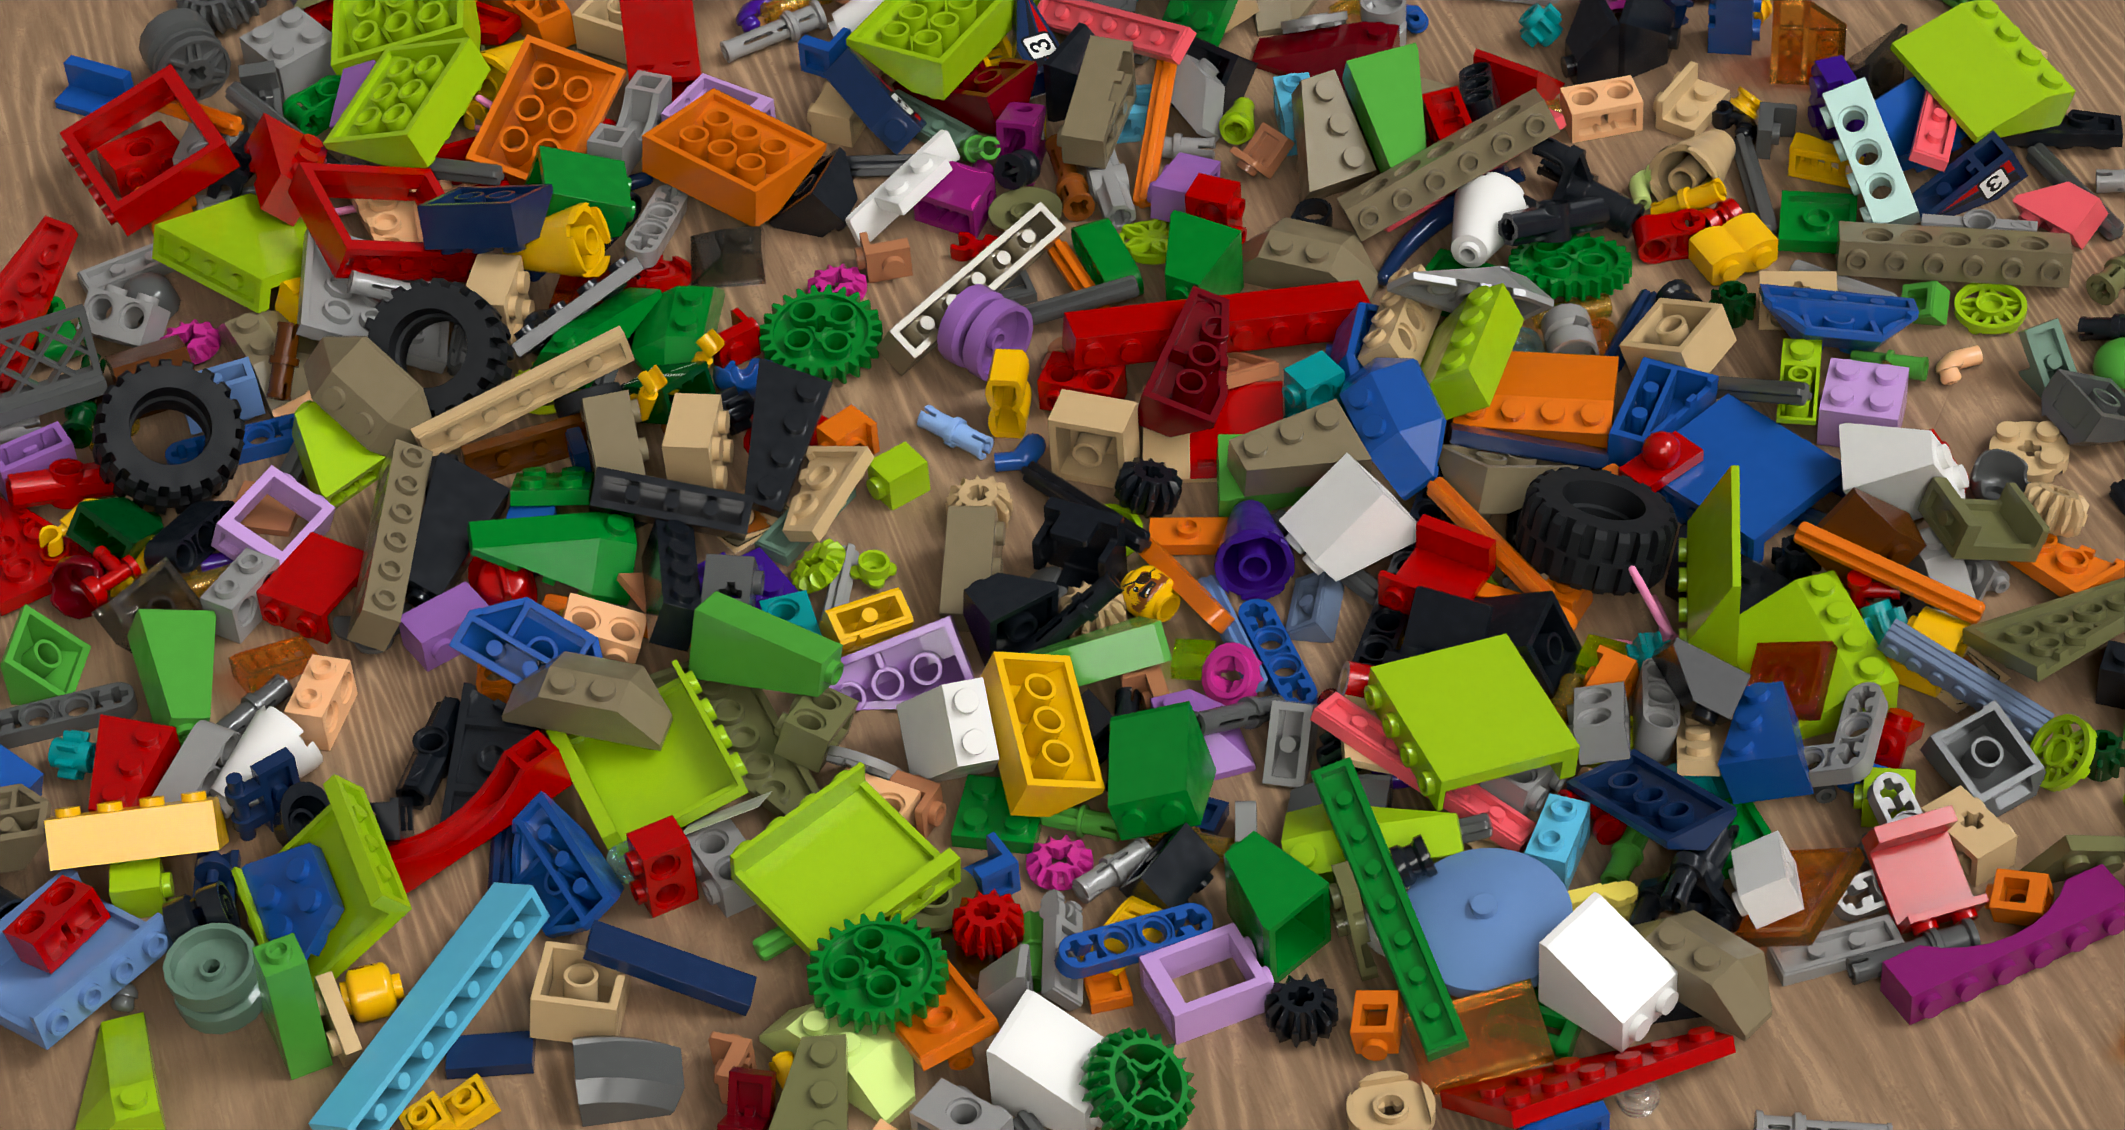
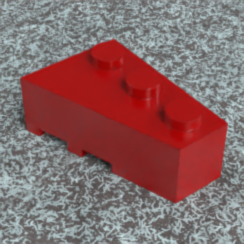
M263 113L244 146L245 153L251 155L252 158L249 164L250 172L256 173L257 176L254 183L261 210L294 227L300 214L287 191L299 162L324 163L328 149L325 148L322 141L316 136L303 134Z
M100 714L88 805L89 812L97 811L98 803L122 801L123 808L139 806L140 798L151 797L181 748L176 727Z

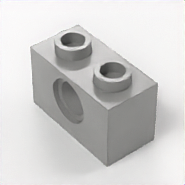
M943 1078L909 1112L911 1130H1014L1013 1116L1006 1109L996 1104L992 1105L975 1096L968 1088L961 1085L956 1086Z

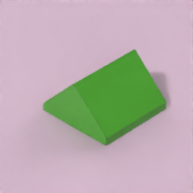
M26 604L20 609L0 663L11 705H23L75 692L91 649L89 644Z

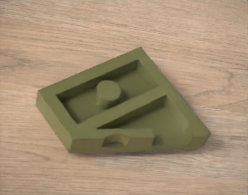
M2065 835L2019 871L2049 874L2051 883L2064 881L2100 864H2103L2112 874L2124 866L2125 836Z
M1348 861L1331 865L1334 883L1329 884L1332 907L1334 910L1338 909L1337 912L1332 913L1338 938L1346 936L1362 982L1379 977L1377 966L1368 946V942H1371L1360 892Z

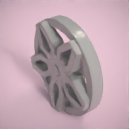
M1347 11L1301 16L1299 19L1282 21L1281 28L1283 34L1338 26L1346 24L1348 14Z
M833 745L829 746L825 760L844 768H852L859 762H862L865 765V773L886 780H890L897 770H901L888 762L870 755Z

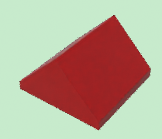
M1477 48L1474 52L1473 64L1487 62L1491 65L1501 98V106L1534 88L1548 106L1560 93V88L1565 85L1562 81L1519 63Z

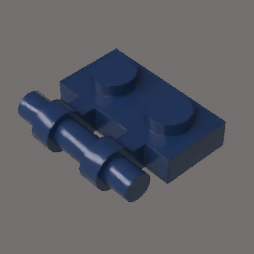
M287 747L251 765L250 769L253 778L245 782L242 775L237 772H232L226 776L227 786L224 793L228 805L233 808L231 814L234 830L239 832L240 838L243 841L253 840L256 837L255 829L263 824L274 832L273 819L280 807L283 794L289 786L300 782L295 757ZM258 799L259 804L253 807L249 806L250 802Z

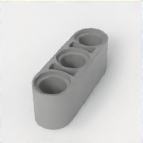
M1649 658L1643 661L1632 698L1634 749L1653 760L1662 762L1669 759L1680 724V702L1653 659Z
M207 720L197 722L152 796L163 795L166 803L181 801V793L206 790L207 797H212L209 790L242 735L237 731Z

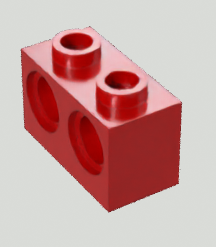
M1458 86L1422 94L1425 127L1432 145L1473 123Z
M1198 173L1185 194V212L1241 230L1242 244L1245 243L1247 229L1243 227L1242 217L1246 202L1244 198H1241V182Z
M1052 351L1037 380L1039 407L1047 411H1052L1062 389L1123 400L1128 393L1125 364L1074 371L1067 354L1058 351Z
M673 815L626 833L629 851L624 853V859L629 872L634 877V880L629 882V887L637 905L644 903L652 918H655L699 899L690 842Z
M61 875L2 932L22 962L52 974L111 916L92 886Z

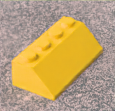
M993 651L980 677L984 679L999 754L997 764L1010 815L1051 817L1103 794L1105 785L1071 657L1067 655Z
M206 790L181 793V801L166 803L163 795L140 798L139 806L123 808L122 801L103 802L97 804V811L81 813L80 806L62 807L54 809L55 816L44 820L50 871L220 850L229 842L228 830L218 796L207 797Z

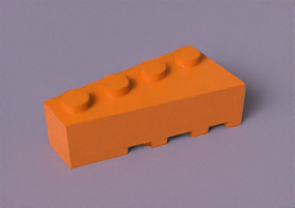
M478 0L479 2L520 15L522 27L517 32L524 37L528 34L564 48L576 44L572 15L564 0Z

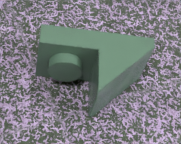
M2058 318L2018 332L2030 366L2019 371V375L2040 398L2057 369L2077 372Z

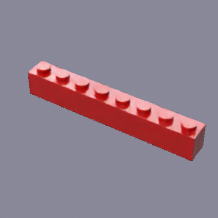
M1359 280L1219 295L1229 299L1227 353L1334 341L1337 328L1359 302L1370 303ZM1187 299L1064 312L1062 345L1073 370L1158 361Z

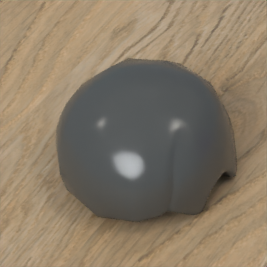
M148 272L139 274L128 280L122 288L128 291L126 296L136 299L138 293H143L159 299L158 306L171 312L169 319L179 309L181 300L170 281L159 273ZM144 315L139 319L138 323L142 324Z
M2001 449L1983 451L1976 459L1970 473L1969 486L1974 498L1997 500L2000 498L2007 482L2016 483L2021 491L2025 492L2027 484L2031 483L2027 479L2028 464L2013 452Z

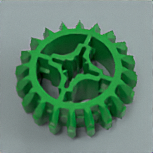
M1129 1027L1120 1030L1118 1033L1108 1034L1101 1040V1043L1099 1042L1091 1048L1090 1053H1088L1089 1058L1084 1061V1065L1081 1067L1085 1075L1082 1077L1079 1085L1088 1090L1084 1094L1082 1102L1091 1103L1094 1108L1089 1118L1099 1117L1103 1122L1101 1130H1181L1189 1121L1187 1116L1192 1114V1110L1195 1108L1190 1100L1194 1098L1197 1092L1196 1089L1188 1085L1194 1073L1186 1072L1183 1069L1187 1057L1177 1058L1173 1053L1175 1044L1164 1046L1161 1033L1153 1034L1149 1037L1146 1028L1137 1029L1133 1032Z

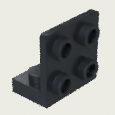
M1425 586L1416 587L1401 649L1385 650L1382 664L1486 639L1494 610L1493 606Z

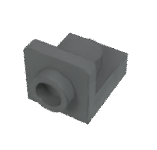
M1760 102L1756 140L1758 159L1770 160L1771 145H1779L1780 137L1795 136L1797 105Z

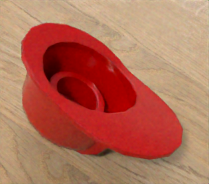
M476 556L472 558L468 566L470 586L489 606L524 597L538 602L537 587L532 571L522 568L520 571L515 572Z

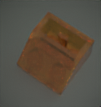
M1773 0L1769 84L1809 85V79L1813 77L1811 68L1814 65V61L1843 55L1845 58L1847 24L1811 0Z

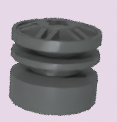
M178 8L163 12L147 24L140 36L139 51L150 72L155 74L171 64L197 102L214 95L223 87L229 76L231 61L228 52L215 36L208 22L197 11Z

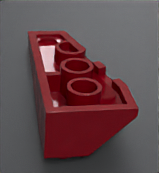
M1363 21L1259 38L1252 61L1258 63L1256 68L1279 76L1290 73L1309 72L1310 77L1335 69L1342 88L1345 90L1342 77L1346 61L1355 59V57L1359 58L1400 47V25Z
M1006 58L998 62L999 66L985 67L982 60L945 100L931 99L925 95L913 93L897 81L892 83L894 90L900 89L974 128L978 132L996 136V121L1010 102L1029 103L1038 65L1036 61Z
M1193 285L1142 392L1138 405L1139 426L1167 437H1175L1214 428L1228 396L1227 340L1229 336V299Z

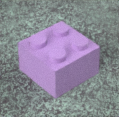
M1831 358L1819 407L1817 445L1840 447L1839 425L1844 423L1901 428L1907 403L1909 367Z

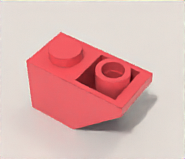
M2069 181L2016 195L2012 201L2020 213L2019 220L2038 221V228L2041 227L2048 232L2070 233L2071 244L2083 250L2109 214L2100 198Z

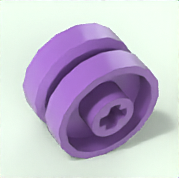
M982 284L969 286L959 293L946 309L937 335L938 351L944 359L959 367L966 368L969 373L987 381L992 354L995 349L1023 350L1026 353L1033 332L1032 315L1026 307L1013 300L1004 298L1002 294Z

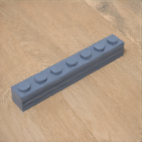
M1897 618L1877 648L1887 657L1906 666L1908 670L1916 672L1929 680L1931 684L1939 686L1950 693L1954 698L1972 706L1977 712L1983 706L1996 700L2025 741L2032 742L2039 729L2055 715Z

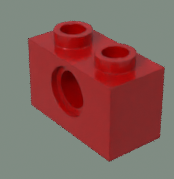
M161 120L97 147L96 151L102 175L117 194L123 198L137 187L143 186L173 167L172 158L180 142Z

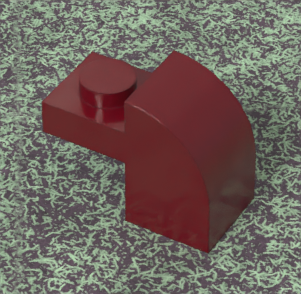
M733 1066L729 1071L727 1114L717 1124V1130H769L776 1110V1071Z

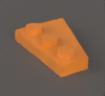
M2050 533L2036 562L2007 561L2060 597L2125 577V561L2116 558L2114 563H2110L2095 557V549L2081 545L2078 549L2058 543L2057 536Z

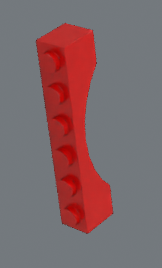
M536 730L504 751L495 769L477 793L446 820L414 836L386 842L406 894L512 825V820L540 791L546 793L552 799L573 785L559 749L539 730Z

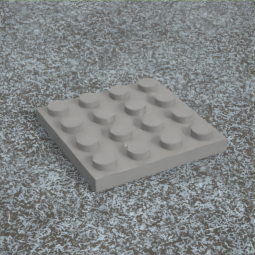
M308 228L304 234L297 324L299 325L296 335L318 341L325 336L368 337L369 331L363 327L368 317L374 320L379 313L374 307L380 300L353 293L348 294L347 284L349 278H334ZM350 236L352 240H365L354 236ZM398 280L411 283V280ZM372 285L373 288H377V289H381V290H386V291H390V292L392 291L391 289L382 288V287H378V286H373V285ZM449 321L434 323L423 329L414 338L407 353L406 365L443 374L447 364Z

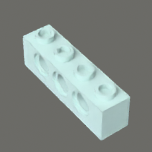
M1863 77L1823 93L1826 106L1819 109L1827 129L1835 127L1839 139L1833 141L1840 162L1848 160L1852 169V173L1847 174L1846 177L1853 195L1861 193L1866 206L1859 208L1864 222L1914 225L1922 222L1866 78ZM1859 119L1865 122L1859 131L1850 132L1845 129L1851 120ZM1871 152L1878 155L1877 160L1871 165L1859 163L1860 157L1865 153ZM1879 186H1887L1892 189L1886 198L1876 199L1872 196L1873 191Z

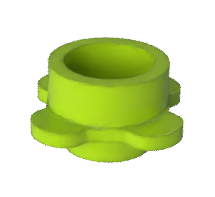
M867 550L860 554L858 565L851 566L849 574L853 579H861L870 588L880 589L884 587L885 580L889 576H894L897 573V566L890 562L888 555L884 552Z

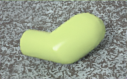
M1649 165L1646 167V170L1636 173L1629 182L1632 202L1636 205L1638 203L1643 204L1645 210L1649 209L1652 203L1650 196L1652 191L1649 184L1652 179Z

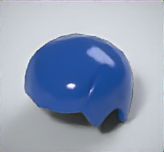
M752 358L745 369H739L734 360H731L724 368L714 366L712 378L716 387L723 391L736 386L738 393L746 390L754 399L759 358Z

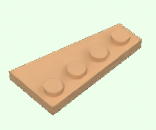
M410 189L409 192H416L417 189ZM350 199L372 240L424 242L415 201Z

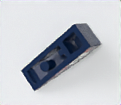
M1014 0L1012 58L1036 61L1038 71L1031 97L1045 93L1043 63L1056 50L1059 43L1033 0Z
M849 47L823 73L825 78L866 126L896 155L927 124Z
M1993 130L1949 164L1945 172L1940 171L1913 192L1912 196L1918 208L1921 221L1922 214L1955 216L1999 199L2028 175L2013 151Z

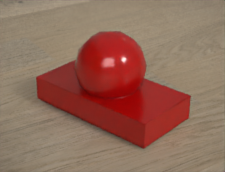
M1665 431L1654 432L1644 440L1641 449L1642 453L1618 468V476L1625 475L1633 478V481L1636 483H1644L1651 487L1655 493L1702 462L1704 450L1677 431L1672 433Z

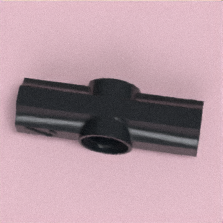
M1589 196L1574 200H1541L1536 202V207L1503 213L1501 220L1498 221V233L1503 238L1504 244L1509 246H1519L1538 241L1545 243L1565 242L1571 240L1574 234L1604 229L1606 222L1610 220L1609 207L1605 204L1603 197Z
M444 697L441 702H437L426 726L418 730L413 736L412 744L414 751L396 787L395 793L396 797H413L415 810H423L425 806L431 805L442 779L448 777L460 708V700L458 698Z

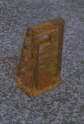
M300 635L242 651L230 656L228 659L234 679L247 693L253 694L277 673L280 676H284L288 681L302 674L312 654H319ZM300 650L304 655L297 657L294 653Z

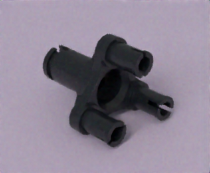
M1552 137L1533 146L1532 154L1542 158L1540 164L1543 167H1538L1537 174L1558 183L1552 199L1574 200L1589 196L1603 197L1610 212V220L1606 222L1605 228L1615 233L1621 232L1623 237L1627 239L1633 235L1632 225L1639 217L1643 216L1645 211L1644 205L1641 203L1636 205L1632 202L1633 199L1599 183V176L1590 172L1585 158L1586 150L1575 144L1570 147ZM1524 194L1523 198L1526 206L1528 205L1529 208L1536 207V202L1538 201Z
M1731 825L1729 830L1727 826L1706 850H1684L1676 853L1665 874L1643 880L1638 887L1637 903L1628 923L1634 926L1657 920L1660 913L1665 910H1675V913L1695 910L1728 931L1736 932L1740 927L1743 917L1723 887L1724 876L1722 871L1734 845V839L1739 833V825Z

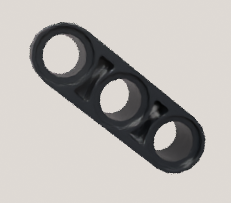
M1474 63L1459 72L1460 94L1472 122L1501 107V98L1489 63Z
M229 500L196 501L192 503L147 543L144 550V562L148 571L153 574H188L217 550L211 546L216 523L235 503Z

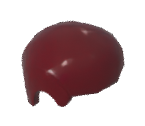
M72 555L62 558L54 567L48 579L52 586L50 602L65 616L79 620L92 617L100 607L96 608L88 601L80 588L79 581L87 576H95L99 579L106 574L105 568L92 557Z

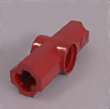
M70 458L55 460L49 465V469L7 474V478H5V489L11 510L52 504L60 509H73L84 499L115 495L113 493L114 484L112 482L109 484L104 483L99 475L101 466L95 464V462L83 464L81 461Z

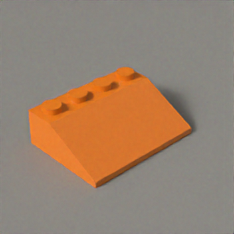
M527 34L465 157L466 161L500 165L509 185H525L539 145L587 154V140L599 123H603L627 74L626 70Z
M713 88L642 135V172L756 229L780 212L826 151L827 143Z
M1512 351L1490 407L1454 417L1453 423L1602 447L1607 451L1609 432L1613 426L1615 416L1619 356Z

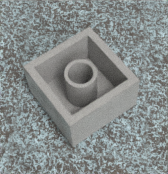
M298 6L285 11L282 15L261 26H257L252 31L239 37L245 64L274 60L284 101L292 94L315 84L321 78L328 75H336L331 67L332 33Z

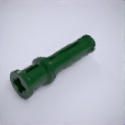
M97 354L103 375L106 360L104 358L100 360L101 355ZM88 355L82 358L81 368L90 366ZM97 397L65 408L64 414L67 420L61 426L73 442L75 449L86 448L92 443V427L98 408L96 405Z

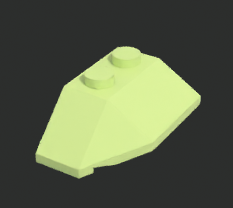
M814 1003L788 1010L759 1035V1041L777 1054L783 1051H791L795 1055L801 1037L846 1034L848 1042L849 1103L877 1122L881 1118L890 1124L916 1101L913 1057L895 1034L890 1032L887 1025H880L877 1035H873L871 1025H864L859 1033H855L854 1022L850 1021L847 1025L840 1028L838 1027L837 1015L826 1019L824 1018L823 1007L815 1008Z

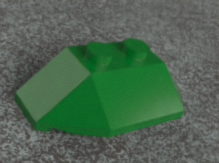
M676 286L663 292L662 297L635 331L631 351L635 359L634 362L640 369L647 371L656 364L666 365L691 362L696 352L702 351L695 342L712 328L717 332L725 298L724 290L717 287Z

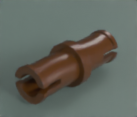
M277 322L278 328L274 354L269 355L268 363L272 364L266 398L291 401L294 370L299 368L300 360L296 359L300 335H296L299 324Z

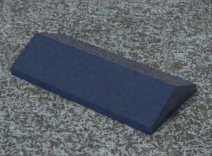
M1636 749L1630 750V759L1606 762L1566 781L1568 790L1666 849L1706 850L1737 816L1735 806Z

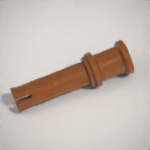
M1057 134L1051 135L1045 141V148L1058 180L1055 190L1057 196L1063 201L1064 216L1071 221H1083L1089 218L1095 211L1094 199L1088 193L1089 186L1087 180L1078 173L1075 164L1063 163L1062 147L1057 146Z

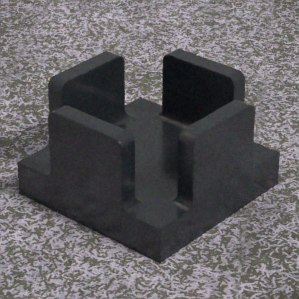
M1050 496L1044 505V523L1032 541L1034 569L1040 570L1045 568L1047 563L1063 568L1056 585L1064 586L1067 590L1068 587L1080 588L1082 581H1085L1088 585H1093L1106 571L1111 572L1122 583V580L1128 574L1124 516Z

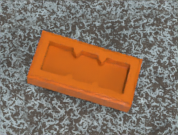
M1229 517L1150 518L1149 533L1150 537L1157 541L1171 555H1216Z

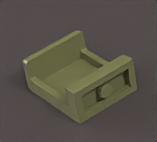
M1932 477L1918 508V511L1953 559L2036 562L2050 532L2048 525L2018 485L2011 482L2006 483L2000 498L1997 500L1964 499L1960 497L1946 477Z

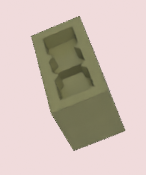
M829 687L819 697L797 694L792 702L789 714L783 712L775 726L774 735L779 738L774 753L819 773L827 763L825 760L829 746H839L849 733L859 701Z

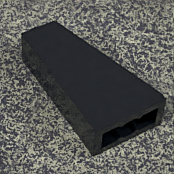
M442 452L436 460L421 516L405 598L414 607L457 585L474 557L470 554L467 533L468 523L499 519L507 507L510 488Z

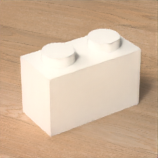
M1778 830L1731 850L1733 868L1729 869L1728 872L1736 889L1732 893V897L1742 917L1749 915L1756 929L1804 910L1797 865Z

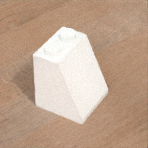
M1855 423L1839 425L1843 491L1846 495L1855 487L1908 512L1913 520L1923 518L1918 508L1932 477H1946L1960 497L1965 499V488L1969 487L1967 472L1962 464L1957 465L1952 458L1949 447L1946 444H1941L1932 431Z
M1348 453L1279 519V522L1289 532L1285 536L1287 542L1299 554H1302L1304 551L1307 553L1302 560L1318 576L1325 571L1336 582L1416 542L1417 521L1387 488Z
M983 677L943 684L896 705L910 774L920 775L928 780L940 782L966 777L968 774L977 775L994 771L999 761V754Z
M1593 892L1539 942L1538 1001L1621 1053L1634 1041L1642 1040L1648 1033L1650 1026L1662 1014H1669L1677 1004L1679 993L1677 992L1678 971L1596 892Z
M1026 989L986 1051L992 1105L996 1104L1003 1107L1010 1115L1015 1117L1022 1110L1028 1113L1031 1112L1043 1127L1052 1130H1095L1096 1127H1102L1103 1122L1099 1117L1089 1118L1094 1108L1091 1103L1082 1102L1084 1094L1088 1090L1079 1085L1085 1075L1081 1067L1084 1065V1061L1089 1058L1088 1053H1090L1092 1047L1099 1042L1101 1043L1104 1037L1036 992Z

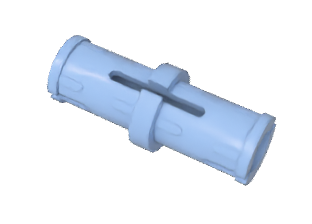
M932 405L924 407L925 411L929 412V414L921 410L917 419L918 427L939 436L944 440L945 445L952 448L957 446L980 460L987 457L982 450L990 454L994 439L966 424L967 421L963 418H953Z

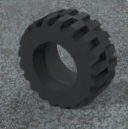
M432 278L431 283H427L423 279L411 281V289L409 290L399 286L391 291L394 298L388 303L383 299L380 300L374 307L379 313L374 320L368 317L363 327L369 331L368 338L406 372L409 347L414 338L423 329L434 323L444 321L453 322L463 329L467 339V353L461 369L448 382L436 387L423 388L431 412V418L500 385L502 380L508 381L511 378L513 370L507 366V361L514 359V348L507 342L511 338L508 326L502 323V316L492 305L475 291L459 282L454 281L450 283L444 278Z
M159 359V364L155 367H151L150 362L146 361L137 365L134 374L128 370L118 376L116 385H109L104 392L102 403L98 404L93 427L92 443H94L92 454L95 464L101 466L99 475L104 483L109 484L112 482L114 484L113 493L116 496L126 497L128 495L142 509L145 505L155 507L154 512L166 515L167 508H175L176 513L181 514L196 501H210L213 494L219 496L226 489L228 480L233 479L244 445L245 423L244 420L240 419L242 409L237 399L231 400L229 398L231 389L224 381L218 385L213 382L215 374L210 370L204 368L200 373L193 370L194 363L183 360L182 366L172 365L171 359ZM170 409L179 411L191 417L200 426L205 436V446L202 453L191 461L177 465L161 464L147 458L137 449L131 438L132 426L142 415L154 410Z
M1560 467L1557 471L1553 469L1545 471L1529 484L1515 534V542L1521 556L1528 563H1531L1538 573L1548 575L1550 580L1557 583H1566L1570 585V588L1580 591L1581 589L1590 590L1594 594L1612 593L1614 596H1624L1630 592L1634 595L1640 592L1628 568L1632 565L1636 567L1648 589L1659 583L1666 572L1678 528V520L1672 505L1666 502L1664 496L1660 493H1654L1651 487L1644 483L1634 482L1633 478L1625 475L1611 474V471L1602 469L1600 471L1591 470L1590 467H1578V469Z

